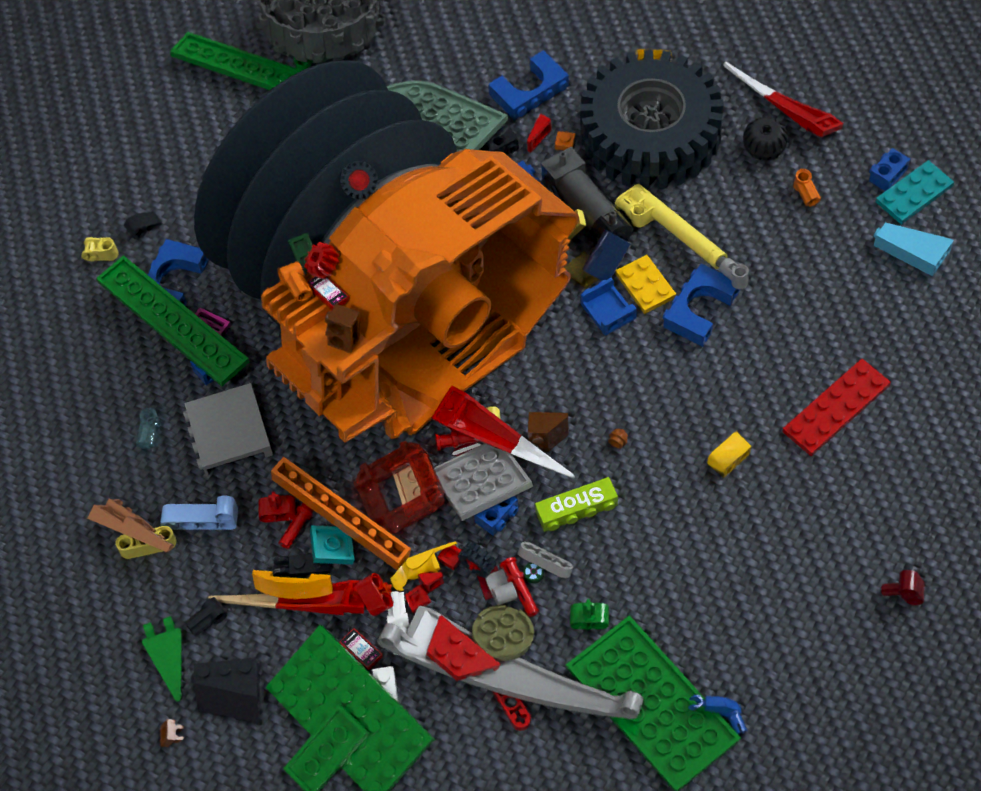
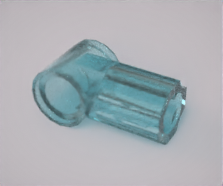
M146 408L140 413L141 423L136 445L143 449H150L154 447L157 429L160 427L161 421L153 408Z

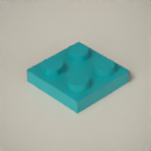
M311 525L310 537L313 563L353 565L355 559L352 538L334 526Z

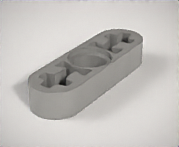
M522 542L518 550L520 557L559 577H570L573 570V565L570 562L530 542Z

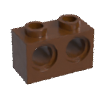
M335 304L332 311H328L325 317V323H327L325 335L327 336L328 345L351 353L360 338L359 312Z

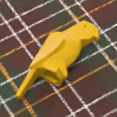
M456 541L407 558L390 579L393 587L397 591H403L407 581L418 579V574L430 571L436 573L438 570H441L434 552L457 544Z

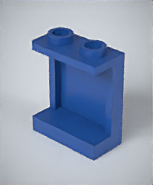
M612 278L602 280L598 285L591 289H586L580 295L582 307L605 336L636 319L637 308L633 303L628 305L614 287V280Z

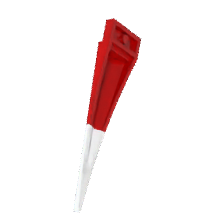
M724 63V67L807 131L823 137L841 130L844 123L832 114L810 107L776 92L729 63Z
M451 385L431 417L434 421L454 432L568 477L575 478L570 471L508 426L469 394Z

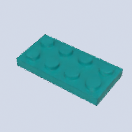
M928 160L878 196L875 202L902 225L952 188L954 181Z

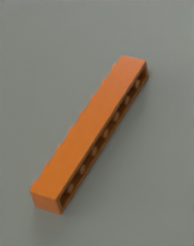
M284 456L271 470V477L275 483L395 570H398L407 558L410 557L411 548Z

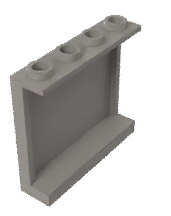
M251 383L184 403L186 411H183L186 422L190 421L191 425L187 427L189 435L195 439L192 446L195 454L199 453L200 457L196 459L200 470H204L206 476L209 475L207 469L261 452H264L265 457L273 455Z

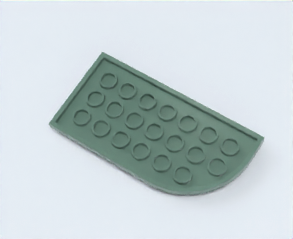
M406 81L387 86L389 91L398 92L409 98L419 110L422 120L434 122L447 130L454 140L457 152L464 149L479 150L508 120L507 114L434 83Z

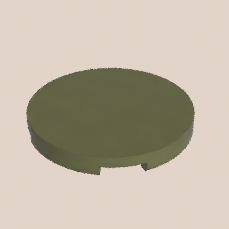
M495 605L486 608L478 614L472 627L473 642L498 661H509L524 655L531 647L534 637V628L530 618L523 611L505 607L506 605Z

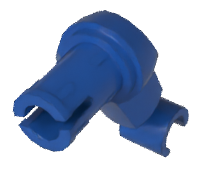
M694 695L689 699L697 703V705H690V710H697L700 706H705V711L716 712L728 718L733 730L738 735L740 734L738 725L742 733L748 731L740 714L742 708L737 702L719 696H706L705 700H703L701 696Z

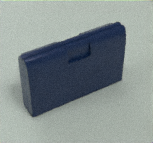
M605 229L582 270L600 280L612 278L631 243Z

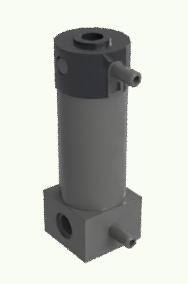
M572 147L541 163L542 183L544 186L549 188L554 185L560 198L565 201L567 206L573 211L577 209L583 211L585 227L596 242H598L605 229L626 241L629 240L633 231L632 226L586 175L585 162Z

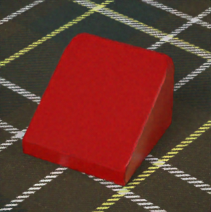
M441 572L418 574L419 582L424 586L427 593L444 584Z

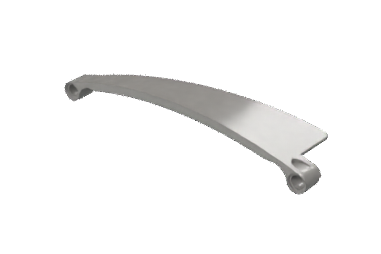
M419 606L406 634L395 624L387 623L384 626L378 639L381 647L429 669L450 676L426 655L438 619L441 616L440 613L428 607ZM446 618L472 640V633ZM521 658L498 661L500 663L498 670L493 671V669L482 671L481 675L469 676L466 679L460 680L487 690L542 705L628 719L637 718L644 699L640 694L632 691L626 692L621 696H612L604 691L550 672Z

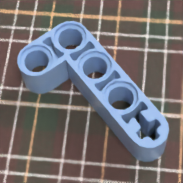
M226 495L219 496L217 504H166L162 507L160 526H168L172 530H233L237 526L238 506L233 497Z

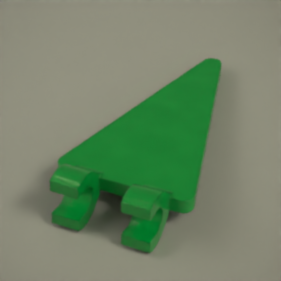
M169 616L163 618L167 632L156 635L152 623L143 625L147 638L142 640V644L175 701L180 702L182 699V631L180 628L175 629L174 621Z

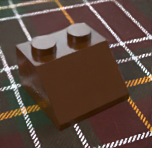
M529 412L528 441L541 451L549 452L569 435L568 413Z

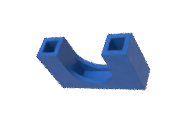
M544 50L530 58V70L542 81L538 88L530 91L518 90L503 76L488 84L489 95L513 120L524 116L533 108H537L541 103L569 87V75Z
M166 239L164 244L160 246L156 259L152 261L151 269L147 275L160 285L164 275L175 269H185L202 274L209 259L206 258L198 247ZM164 288L186 306L187 302L183 293Z
M701 263L698 269L692 271L689 282L683 284L679 296H675L671 308L666 309L662 317L664 319L663 327L703 347L712 334L713 323L694 314L689 309L688 303L699 296H710L731 306L740 289L734 288L731 280L724 274Z

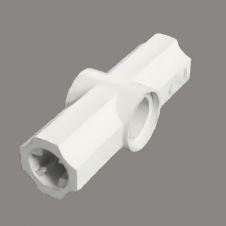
M398 591L391 592L390 595L394 604L392 608L388 609L387 622L397 625L406 634L409 628L408 613H406L404 594Z

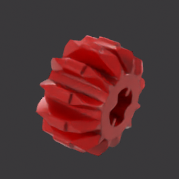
M319 242L317 246H312L311 251H307L308 256L304 259L306 261L304 267L310 275L325 279L327 276L332 275L333 270H336L335 267L339 263L338 257L340 254L332 245Z

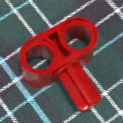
M273 491L268 497L260 498L258 500L259 521L269 523L293 520L296 515L295 497L290 495L280 496Z
M372 573L356 583L357 592L372 616H378L393 607L394 603L390 595L393 586L383 582L378 574Z

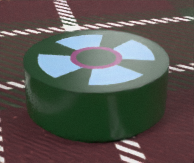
M533 563L525 566L524 578L527 582L535 584L543 579V568Z

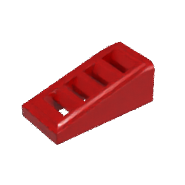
M540 114L527 139V149L530 153L552 131L551 119L543 114Z

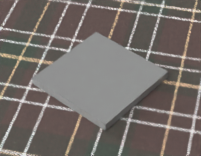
M487 444L480 445L433 468L439 488L462 521L533 487L532 481L512 454Z

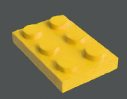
M648 255L615 271V275L644 314L668 303L676 296L675 291Z

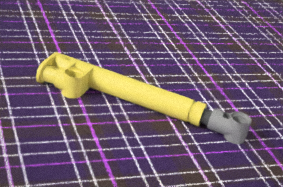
M634 185L616 199L615 208L618 210L622 209L625 215L631 219L633 226L640 228L655 219L715 269L719 268V271L731 280L734 288L744 289L748 286L749 271L747 266L737 264L731 258H727L728 256L724 251L642 185Z

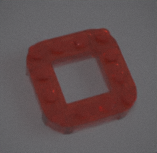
M403 441L399 443L400 448L369 465L366 462L360 466L361 469L357 474L356 480H354V487L360 494L369 518L391 534L397 533L428 516L444 504V490L428 453L416 443ZM411 466L421 489V495L389 512L378 483Z

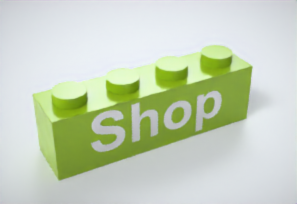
M607 477L536 502L535 512L543 531H554L562 525L573 524L584 517L590 518L598 512L614 509L618 506V495L610 478Z

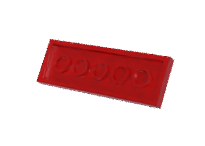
M860 359L783 428L782 432L807 454L812 456L890 386L891 381L864 359Z

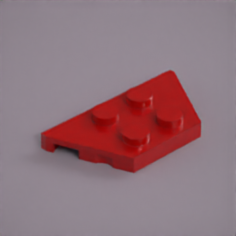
M442 615L439 617L426 654L432 661L456 681L466 679L469 676L481 675L482 671L493 669V671L499 669L500 663Z

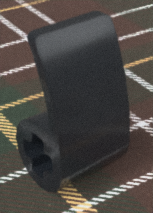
M154 212L139 213L127 218L124 222V227L136 240L146 235L148 226L163 225V222Z

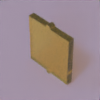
M585 251L575 259L572 258L571 262L564 268L571 273V278L584 289H587L594 282H598V278L582 270L590 256Z

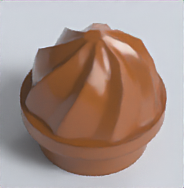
M615 429L609 434L608 442L613 447L621 449L627 444L628 434L625 430Z

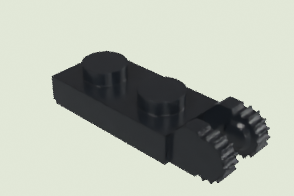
M313 554L273 558L274 565H289V568H276L274 570V576L276 577L330 574V563H313Z

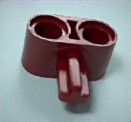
M901 571L899 573V583L883 584L881 586L883 596L900 595L910 605H921L924 603L925 583L915 571Z

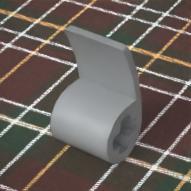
M504 570L493 572L485 578L498 606L517 599L515 587L512 582H507Z

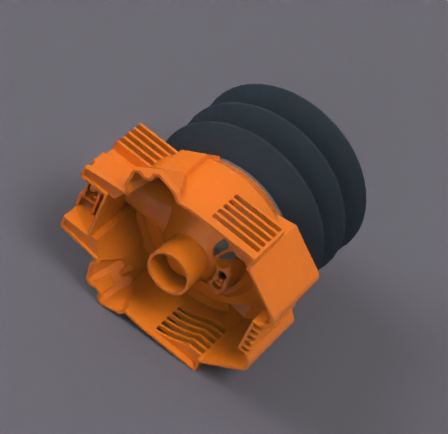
M355 61L326 62L302 70L276 85L254 103L227 133L210 160L198 189L194 210L195 235L203 254L212 263L229 269L237 287L245 294L261 299L262 307L268 316L281 327L282 347L269 353L266 357L267 367L270 370L274 369V374L277 377L282 376V382L285 385L289 383L292 392L297 390V397L299 399L305 398V403L319 416L323 414L339 430V438L343 442L351 440L381 421L386 434L391 439L398 438L404 431L409 435L416 434L432 419V415L451 385L465 391L523 350L526 345V336L570 281L571 273L564 268L567 265L565 260L568 258L565 252L569 250L567 244L570 243V239L567 237L571 235L579 221V215L504 152L464 149L457 152L454 140L447 130L434 122L422 120L419 110L409 98L398 92L389 91L378 72L363 63ZM356 161L366 162L371 165L378 177L375 191L363 199H355L348 196L340 184L343 169L348 164ZM308 233L312 245L317 246L319 242L330 244L340 254L338 257L339 263L335 267L336 270H333L332 275L327 277L349 296V301L342 306L359 312L360 338L351 353L328 345L327 336L325 335L327 329L325 317L328 311L332 310L313 293L306 302L295 301L287 285L283 286L281 283L278 268L296 262L288 240ZM307 272L305 279L308 281L314 276ZM439 340L441 343L434 348L431 344ZM471 342L462 352H460L451 361H448L446 359L453 353L461 349L463 346ZM445 347L449 348L444 354L439 352ZM475 350H477V351H476L465 363H463L459 368H456V367L454 366V365L457 364L459 361H461L462 359H464L465 357H467L469 354H471L472 352H474ZM485 355H487V356H486L475 368H473L468 374L464 375V374L462 373V372H463L464 370H466L468 367H470L471 365H473L474 363H476L478 360H480L481 358H483Z

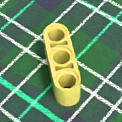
M160 526L154 528L156 535L169 536L166 541L172 543L175 547L177 540L170 527ZM125 534L119 536L116 540V547L120 555L125 559L163 552V550L143 544L144 542Z

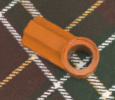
M800 169L796 172L793 187L800 193L806 206H815L820 202L821 197L811 180L812 174L807 169Z
M295 262L278 268L281 283L283 286L287 285L295 301L301 303L308 301L312 296V290L305 279L300 263Z

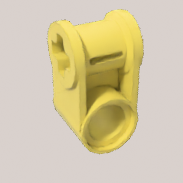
M89 237L84 240L85 249L81 254L84 260L113 261L119 255V251L111 238Z

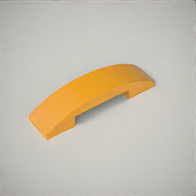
M252 571L255 589L271 596L288 599H306L329 595L333 592L330 575L311 574L309 579L273 577L272 571Z

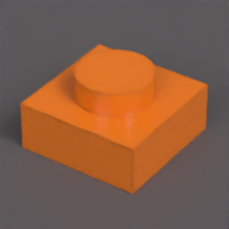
M558 131L555 149L566 150L569 147L573 148L575 133Z

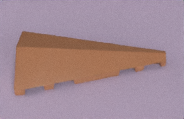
M108 499L106 505H93L87 518L165 552H169L174 547L172 543L164 540L165 537L163 535H156L154 533L155 529L143 518L132 513L131 508L123 507V502L119 499Z

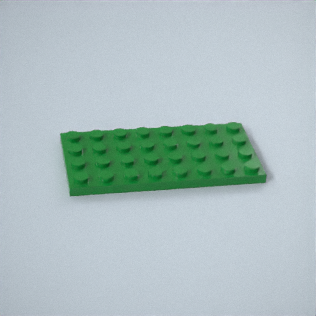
M630 615L566 664L568 671L581 684L604 691L612 696H621L626 692L632 691L644 698L637 718L628 719L611 716L609 718L673 791H680L741 741V737L719 713L705 711V706H700L697 710L689 709L690 705H697L694 700H689L692 696L699 695L703 700L705 698Z
M322 625L317 627L266 686L268 691L310 735L317 730L338 704L342 705L370 733L341 766L363 791H390L435 740Z

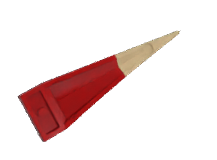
M360 580L332 584V594L315 598L288 599L265 593L208 597V599L215 597L220 603L344 615L345 613L364 614L366 607L356 589V583Z

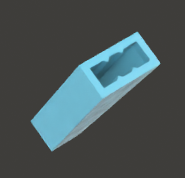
M885 223L882 228H878L873 236L875 238V247L931 276L935 274L950 253L954 241L950 238Z

